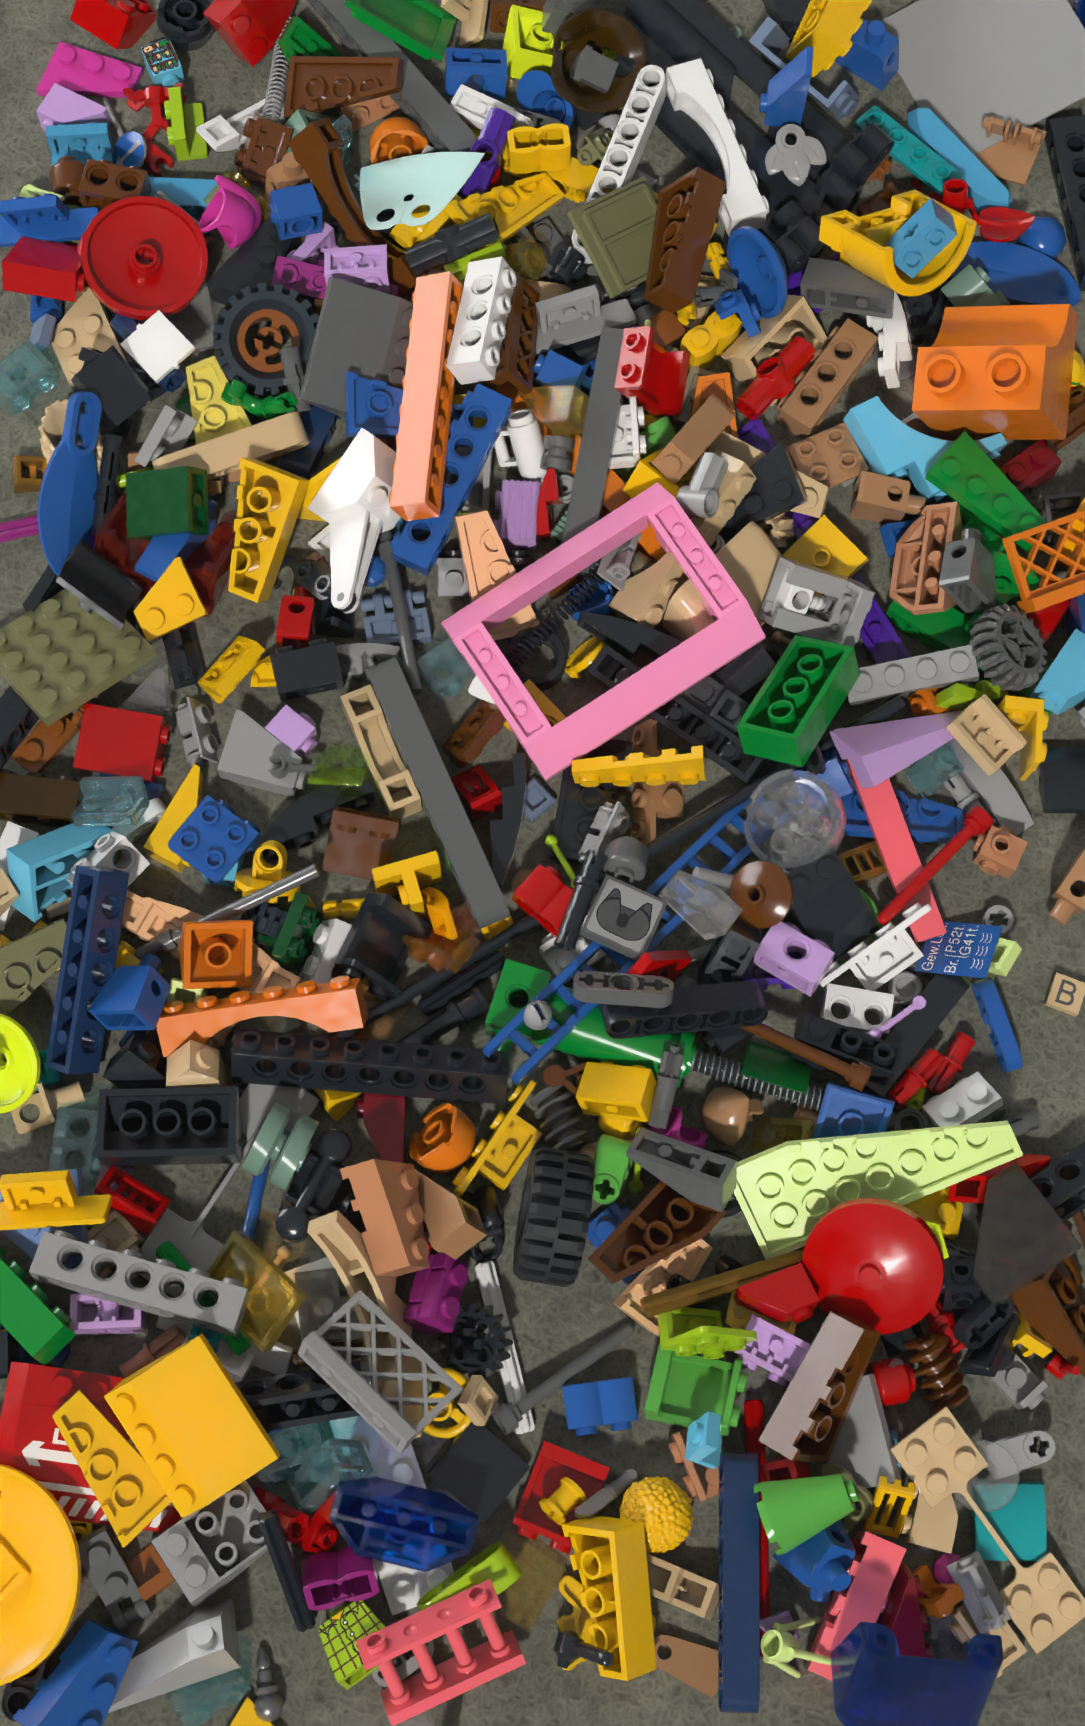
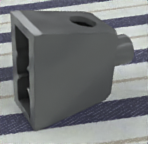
M973 528L963 530L961 540L948 542L945 545L939 586L965 613L996 606L995 559L981 543V532Z

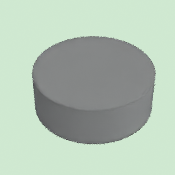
M902 971L890 979L887 989L889 994H894V1002L896 1004L907 1006L911 1005L913 998L920 996L922 984L915 974Z

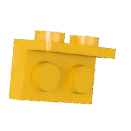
M239 635L197 683L216 703L221 704L258 663L260 655L265 649L257 641Z

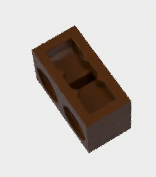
M87 159L78 187V194L83 207H97L101 211L111 203L124 198L150 196L152 187L148 172L139 167L116 165L108 160L97 161Z

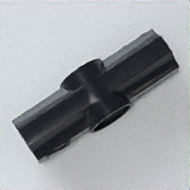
M488 212L462 225L455 224L435 233V237L405 250L406 259L414 275L418 276L445 263L448 264L470 255L472 251L496 242L502 238L500 229L492 213Z

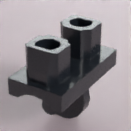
M942 291L937 293L934 301L929 293L919 296H908L906 309L914 317L909 333L914 339L922 334L931 345L934 344L941 327L944 306L947 300L946 295Z

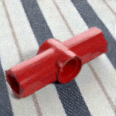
M795 336L776 357L762 362L756 370L758 377L736 399L737 403L735 405L739 412L744 414L749 420H757L775 399L788 395L795 387L794 378L814 358L816 351L813 345L803 337Z

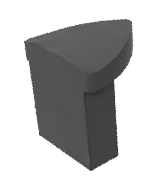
M586 45L570 68V78L605 94L609 90L619 63L592 50L593 47Z

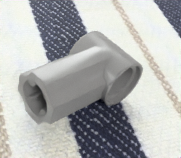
M705 452L704 455H701L689 486L681 487L676 498L688 516L712 518L715 516L719 506L717 492L729 466L725 458L710 452Z

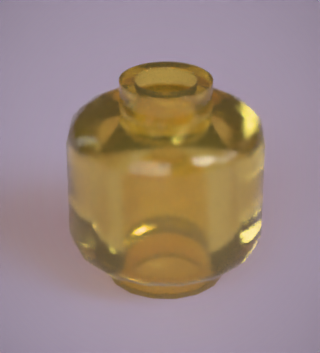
M532 240L520 241L509 244L504 249L505 261L526 282L537 280L543 275L546 268V257L542 247L537 242Z

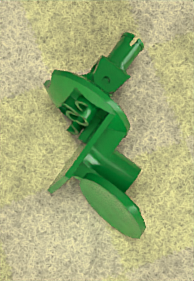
M959 504L961 522L965 525L963 530L969 528L979 530L981 532V543L994 556L996 606L1006 603L1008 606L1015 605L1018 608L1017 602L1022 599L1002 541L1006 537ZM1030 569L1026 580L1030 591L1038 588L1040 579ZM987 609L975 611L970 620L965 624L964 629L969 635L970 630L974 628L973 621Z

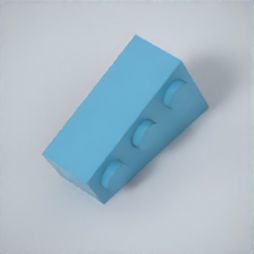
M89 816L6 849L9 878L20 894L18 899L12 904V907L35 923L42 917L41 912L55 901L61 903L67 898L66 892L73 888V886L66 878L72 873L71 868L78 860L87 858L95 849V843L103 835L110 834L113 830L93 816ZM116 852L113 856V862L116 860Z

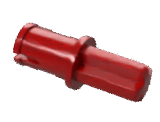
M957 1032L945 1055H942L945 1059L944 1063L927 1083L926 1088L932 1094L941 1095L947 1091L956 1074L963 1071L962 1064L972 1047L976 1044L975 1040L967 1034Z
M928 1049L912 1068L907 1067L904 1070L905 1075L886 1093L888 1099L894 1100L895 1103L897 1101L896 1106L903 1109L905 1104L920 1088L925 1089L927 1087L926 1082L942 1066L945 1061L944 1057L936 1049Z

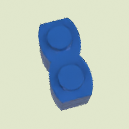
M632 1377L562 1386L568 1430H575L576 1436L597 1434L596 1427L610 1425L611 1431L632 1429L631 1422L638 1421Z

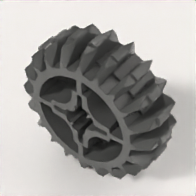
M1005 603L983 611L973 621L974 628L970 630L973 639L969 642L975 650L972 656L977 658L979 662L977 667H981L984 670V678H991L993 686L999 685L1002 691H1020L1034 685L1044 675V667L1047 666V661L1044 657L1048 654L1042 645L1045 640L1040 638V629L1034 627L1033 618H1026L1024 610L1018 611L1015 605L1008 606Z

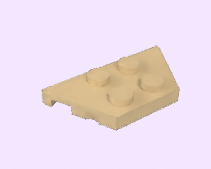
M88 286L87 291L81 294L79 299L54 328L51 345L73 390H75L76 386L71 379L81 371L84 361L78 359L82 347L95 348L105 352L114 345L126 362L129 363L120 345V341L111 327L110 319L103 304Z

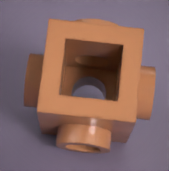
M991 825L986 834L980 833L972 847V850L977 852L973 863L979 865V869L989 875L996 876L998 874L1009 879L1016 870L1028 842L1015 836V833L1009 828Z

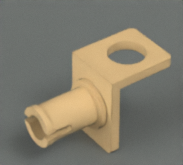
M79 1081L52 1091L45 1089L41 1082L37 1084L39 1093L33 1094L26 1103L12 1110L11 1114L18 1134L22 1135L55 1123L54 1115L57 1114L56 1110L79 1102H85L86 1100ZM28 1104H34L40 1110L39 1118L33 1123H26L20 1118L21 1109Z

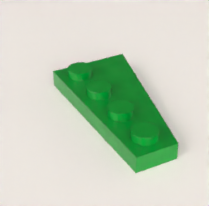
M966 431L958 437L926 474V480L1005 537L1047 523ZM1022 539L1014 542L1027 553L1032 548L1030 543Z

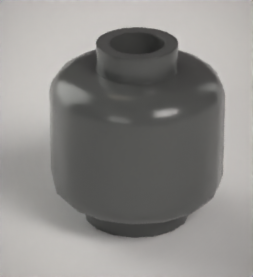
M630 836L620 837L611 841L607 846L605 854L608 857L603 867L605 876L606 874L632 886L640 883L645 878L649 857L647 847L638 839Z

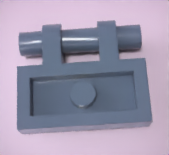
M410 589L403 590L413 644L431 642L432 638L426 607L413 609V604L425 603L423 590L410 592ZM373 594L372 598L360 600L362 612L375 611L374 616L363 617L367 643L400 647L394 612L385 614L384 610L393 608L391 595Z

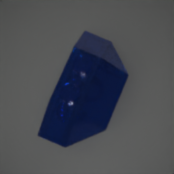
M379 1477L339 1481L329 1515L330 1521L334 1526L336 1525L340 1534L356 1555L423 1572H428L447 1564L459 1556L463 1557L470 1554L479 1522L478 1515L444 1493Z

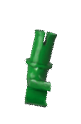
M233 379L231 384L226 382L221 395L222 400L233 406H241L255 416L266 418L267 420L291 413L295 410L294 406L297 405L295 396L290 392H284L276 397L268 396L261 399L246 392V385Z

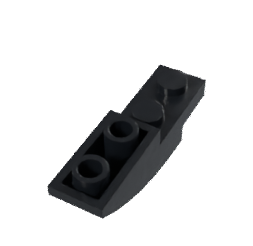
M369 780L339 792L334 781H331L304 795L272 821L253 846L254 851L268 840L280 842L286 850L295 846L297 849H303L312 845L315 842L314 838L319 837L316 824L321 822L322 825L331 824L334 805L361 811L371 806L370 802L375 801V796ZM263 850V859L266 861H274L279 858L274 850Z

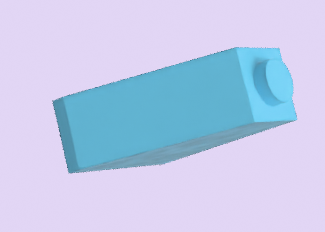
M1076 628L1030 696V698L1045 700L1044 709L1050 710L1056 715L1085 701V634Z

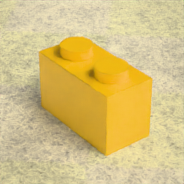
M608 1061L600 1063L586 1062L576 1098L585 1115L648 1122L657 1082L652 1070L641 1065L630 1067L615 1065Z

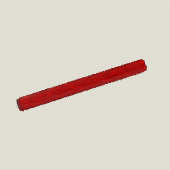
M746 1400L744 1402L745 1452H756L758 1454L759 1482H764L760 1465L765 1463V1445L758 1441L764 1431V1405L762 1400ZM760 1491V1492H759V1501H762L763 1498H762V1494H761V1491ZM759 1515V1619H764L770 1616L768 1537Z

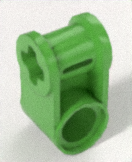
M607 1134L601 1135L594 1160L595 1178L592 1198L596 1202L606 1205L611 1204L625 1190L629 1171L633 1160L626 1156V1151L632 1141ZM605 1180L610 1181L609 1185L613 1188L611 1191L606 1190L607 1184L603 1183Z

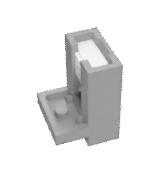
M780 556L758 618L772 627L822 641L854 647L859 640L860 630L865 617L872 607V599L875 593L869 590L868 586L853 578ZM814 592L822 593L821 597L814 596ZM807 610H813L815 613L807 612Z

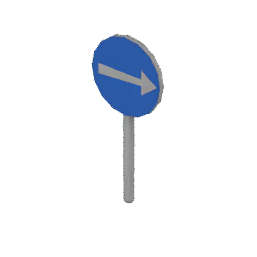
M106 96L102 97L104 106L107 107L110 119L119 136V140L113 149V164L140 168L144 163L147 151L144 137L134 131L124 134Z

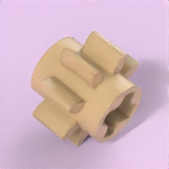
M785 513L758 525L777 548L786 547V540L794 536L793 519L785 517Z

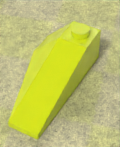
M516 5L511 6L502 50H506L507 77L521 79L524 74L534 70L543 71L551 76L555 35L542 31L543 12ZM563 39L561 41V49L568 40ZM602 49V55L615 61L616 53L614 51Z

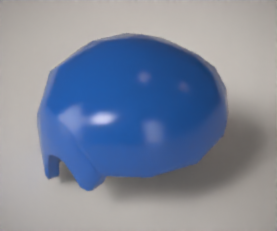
M1039 216L1035 217L1034 222L1016 239V245L1034 249L1051 259H1056L1063 251L1067 240L1064 228L1056 219Z
M591 578L600 586V590L594 588L595 594H592L582 584V587L591 595V598H587L580 589H577L586 598V603H584L573 593L574 597L582 603V607L577 606L572 598H568L578 608V611H574L567 603V607L573 612L571 617L576 622H578L583 612L610 616L612 610L608 605L614 598V592L609 582L602 579L604 585H600L595 578ZM575 586L568 591L567 595H570L572 590L575 591Z

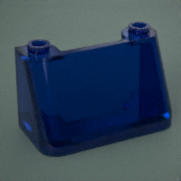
M860 1622L831 1652L836 1716L845 1726H977L1003 1662L1001 1636L989 1634L974 1636L966 1646V1661L899 1655L897 1639L891 1629L879 1623Z

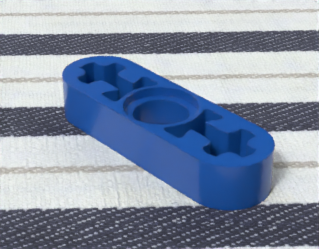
M991 977L973 981L972 991L984 1024H988L991 1030L989 1037L1001 1070L1007 1073L1022 1068V1056L994 981Z

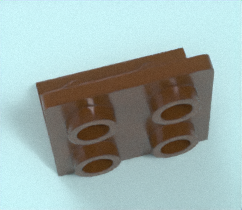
M334 805L322 869L327 872L373 880L371 869L391 863L399 818Z

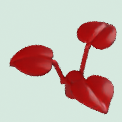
M915 177L910 185L923 193L920 188L922 181ZM961 179L946 181L943 185L942 196L935 191L931 195H926L961 214L968 208L972 219L977 222V225H981L980 235L994 242H1008L1018 238L1035 220V215L1005 207L983 209L978 217L973 206L974 199L968 198V184Z

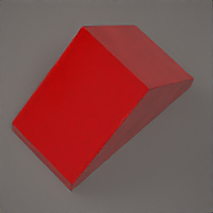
M480 765L450 778L472 822L502 808L500 789Z

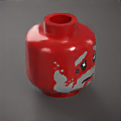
M890 1358L868 1364L866 1375H875L883 1407L905 1403L910 1399L911 1393L915 1392L916 1380L913 1369L909 1364L905 1365L901 1359Z

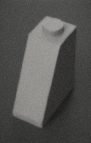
M236 709L217 768L220 779L296 798L298 789L303 790L305 788L308 772H288L281 779L273 777L269 770L280 769L282 763H271L269 761L270 756L275 754L281 755L287 763L303 764L302 758L246 713Z

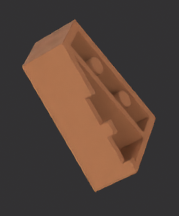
M371 1159L340 1169L343 1180L349 1178L356 1198L350 1201L353 1211L360 1210L366 1231L361 1234L375 1276L397 1277L430 1268L428 1259L429 1246L425 1239L423 1227L424 1213L420 1206L417 1188L418 1176L415 1172L414 1164Z

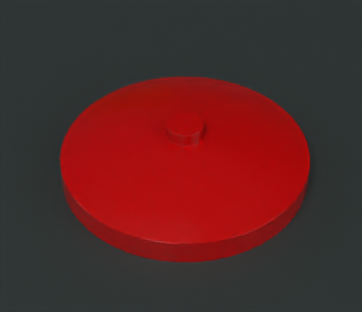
M133 196L111 203L92 219L82 240L81 261L86 282L101 303L122 316L136 320H148L158 310L165 317H170L191 304L204 284L207 274L208 253L202 232L185 211L175 204L160 198Z
M877 1198L850 1200L826 1212L812 1228L802 1259V1265L820 1300L817 1306L827 1316L830 1311L848 1314L880 1331L881 1334L902 1331L922 1320L935 1305L944 1279L945 1266L942 1249L934 1232L927 1223L910 1209L898 1203Z

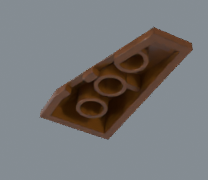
M660 1180L593 1252L588 1260L614 1284L704 1238L727 1212L725 1210L719 1212L691 1202Z
M1062 1242L1019 1269L1010 1282L1007 1291L1023 1318L1071 1365L1079 1367L1080 1374L1085 1378V1300L1078 1285L1084 1281L1077 1265Z

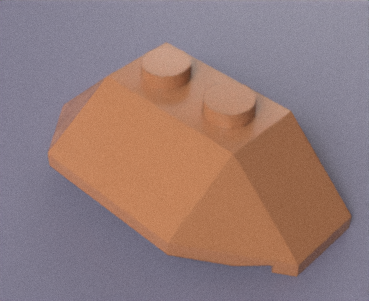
M957 501L927 505L922 510L921 516L910 525L896 543L889 596L894 602L913 615L945 612L957 604L939 586L945 545L948 542L961 540L963 531Z

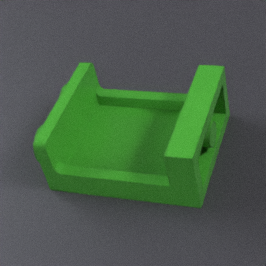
M659 1342L644 1409L646 1419L688 1428L692 1422L709 1411L721 1415L719 1434L729 1437L730 1427H737L740 1417L741 1406L735 1405L737 1393H744L747 1383L748 1372L742 1371L743 1360L735 1359V1363L716 1359H704V1357L697 1355L676 1356L675 1351L661 1350Z

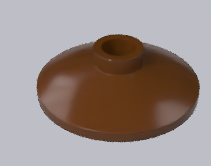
M767 861L751 862L743 866L734 876L729 892L730 904L738 919L750 927L769 928L775 926L787 916L792 906L793 888L791 881L785 871L774 863ZM754 889H758L760 892V897L757 901L753 899Z

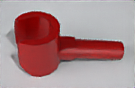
M1057 1351L1053 1354L1051 1361L1044 1366L1046 1370L1059 1380L1067 1373L1073 1375L1080 1373L1079 1367L1071 1365Z

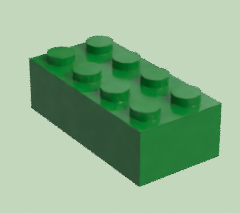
M795 635L736 726L744 753L803 767L860 676L854 647Z

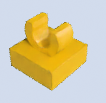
M1019 1312L1017 1316L1021 1323L1011 1344L1013 1347L1019 1343L1022 1344L1021 1350L1024 1357L1035 1353L1044 1358L1053 1351L1052 1345Z

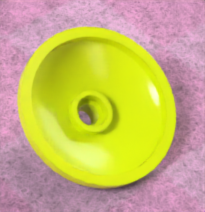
M0 1014L1 1114L10 1112L26 1103L36 1090L40 1078V1057L32 1037L21 1024L3 1014ZM2 1053L6 1056L7 1063L2 1060Z

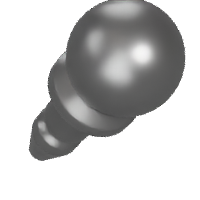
M261 1647L258 1649L256 1659L260 1688L254 1689V1694L258 1696L254 1704V1710L259 1719L271 1722L281 1715L283 1700L277 1693L279 1685H272L273 1678L272 1670L270 1669V1659L266 1650Z

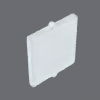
M159 310L142 325L138 324L136 326L137 330L120 344L156 383H159L173 369H179V364L195 350V347Z

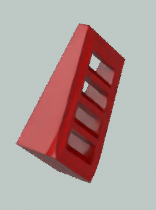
M111 1165L94 1190L97 1195L110 1194L113 1201L111 1207L147 1236L150 1235L171 1201ZM114 1181L119 1184L115 1191L109 1188ZM125 1190L130 1194L127 1198L122 1196ZM137 1200L140 1203V1205L138 1206L133 1202Z

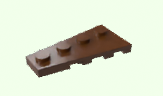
M290 56L284 118L288 120L297 109L321 113L399 93L402 87L404 60L399 57Z

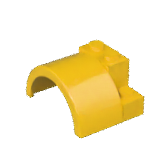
M915 189L892 196L890 208L858 217L847 210H842L821 216L819 241L830 246L833 251L840 252L839 261L900 295L911 297L923 295L934 290L953 274L971 245L977 222L934 200L953 216L958 235L913 279L894 265V248L887 247L886 241L930 199V197Z

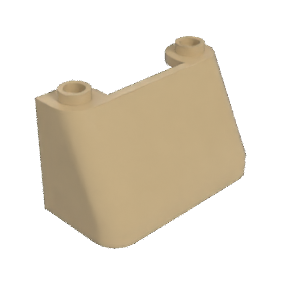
M751 521L723 546L715 556L748 601L761 627L765 622L758 618V614L780 556H783L764 530L754 521ZM688 579L671 597L662 626L675 638L684 642L717 619H712L702 605L701 595ZM742 654L739 655L738 657H736L735 659H733L732 661H730L729 663H727L726 665L722 666V667L719 668L718 670H716L715 673L717 674L719 671H721L722 669H724L726 666H728L729 664H731L732 662H734L736 659H738L739 657H741Z

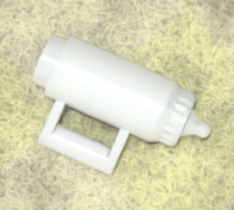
M531 409L514 411L509 415V422L503 427L494 445L499 466H518L520 476L525 481H539L542 485L547 470L540 468V462L546 450L543 447V438L537 416L533 415ZM509 435L515 457L509 456L504 436Z

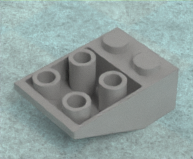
M246 1480L205 1507L184 1517L151 1541L194 1607H197L226 1586L268 1551L258 1522L259 1514L266 1512Z

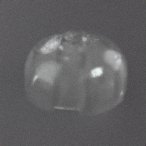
M793 769L779 771L763 780L750 796L752 801L748 809L747 819L743 820L744 834L749 847L761 860L774 863L785 871H791L799 866L817 862L833 850L836 852L839 848L846 830L845 807L834 787L814 773Z

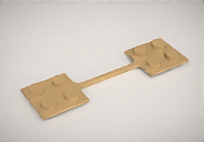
M946 1406L889 1449L912 1482L916 1484L917 1489L931 1508L935 1507L952 1493L962 1494L1016 1571L1014 1579L1003 1587L999 1593L1012 1617V1621L1036 1654L1085 1617V1598L1052 1552H1048L1032 1566H1021L967 1491L968 1481L987 1467L988 1463Z

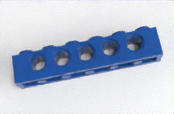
M477 383L473 392L469 390L466 393L461 404V408L464 411L460 419L454 418L449 427L448 437L450 439L447 445L444 475L454 473L459 479L452 485L443 483L441 502L444 504V509L440 512V517L407 521L403 532L397 531L390 545V549L393 550L392 556L394 561L427 577L455 524L454 516L460 514L512 411V399ZM476 417H481L487 421L486 425L482 428H474L469 423ZM461 445H468L473 449L472 453L465 457L459 456L455 451ZM419 529H425L430 532L429 538L423 542L416 541L413 538V534Z

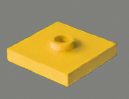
M825 515L782 555L784 558L850 578L869 561ZM815 591L813 595L815 596L817 594L819 597H821L822 593Z

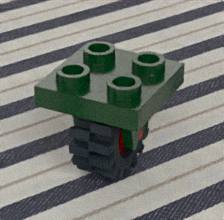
M299 892L295 893L290 908L269 903V905L262 903L243 912L239 919L252 920L253 938H255V941L261 946L272 949V955L282 968L297 976L301 967L304 966L306 959L311 955L309 946L315 930L323 921L321 913L310 897Z

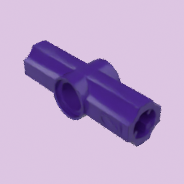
M490 108L478 140L474 142L470 152L483 153L488 151L493 153V157L487 162L480 161L471 176L457 192V195L463 200L471 194L478 192L479 194L487 193L493 175L501 165V155L507 143V132L512 129L515 122V117L507 111L499 108Z

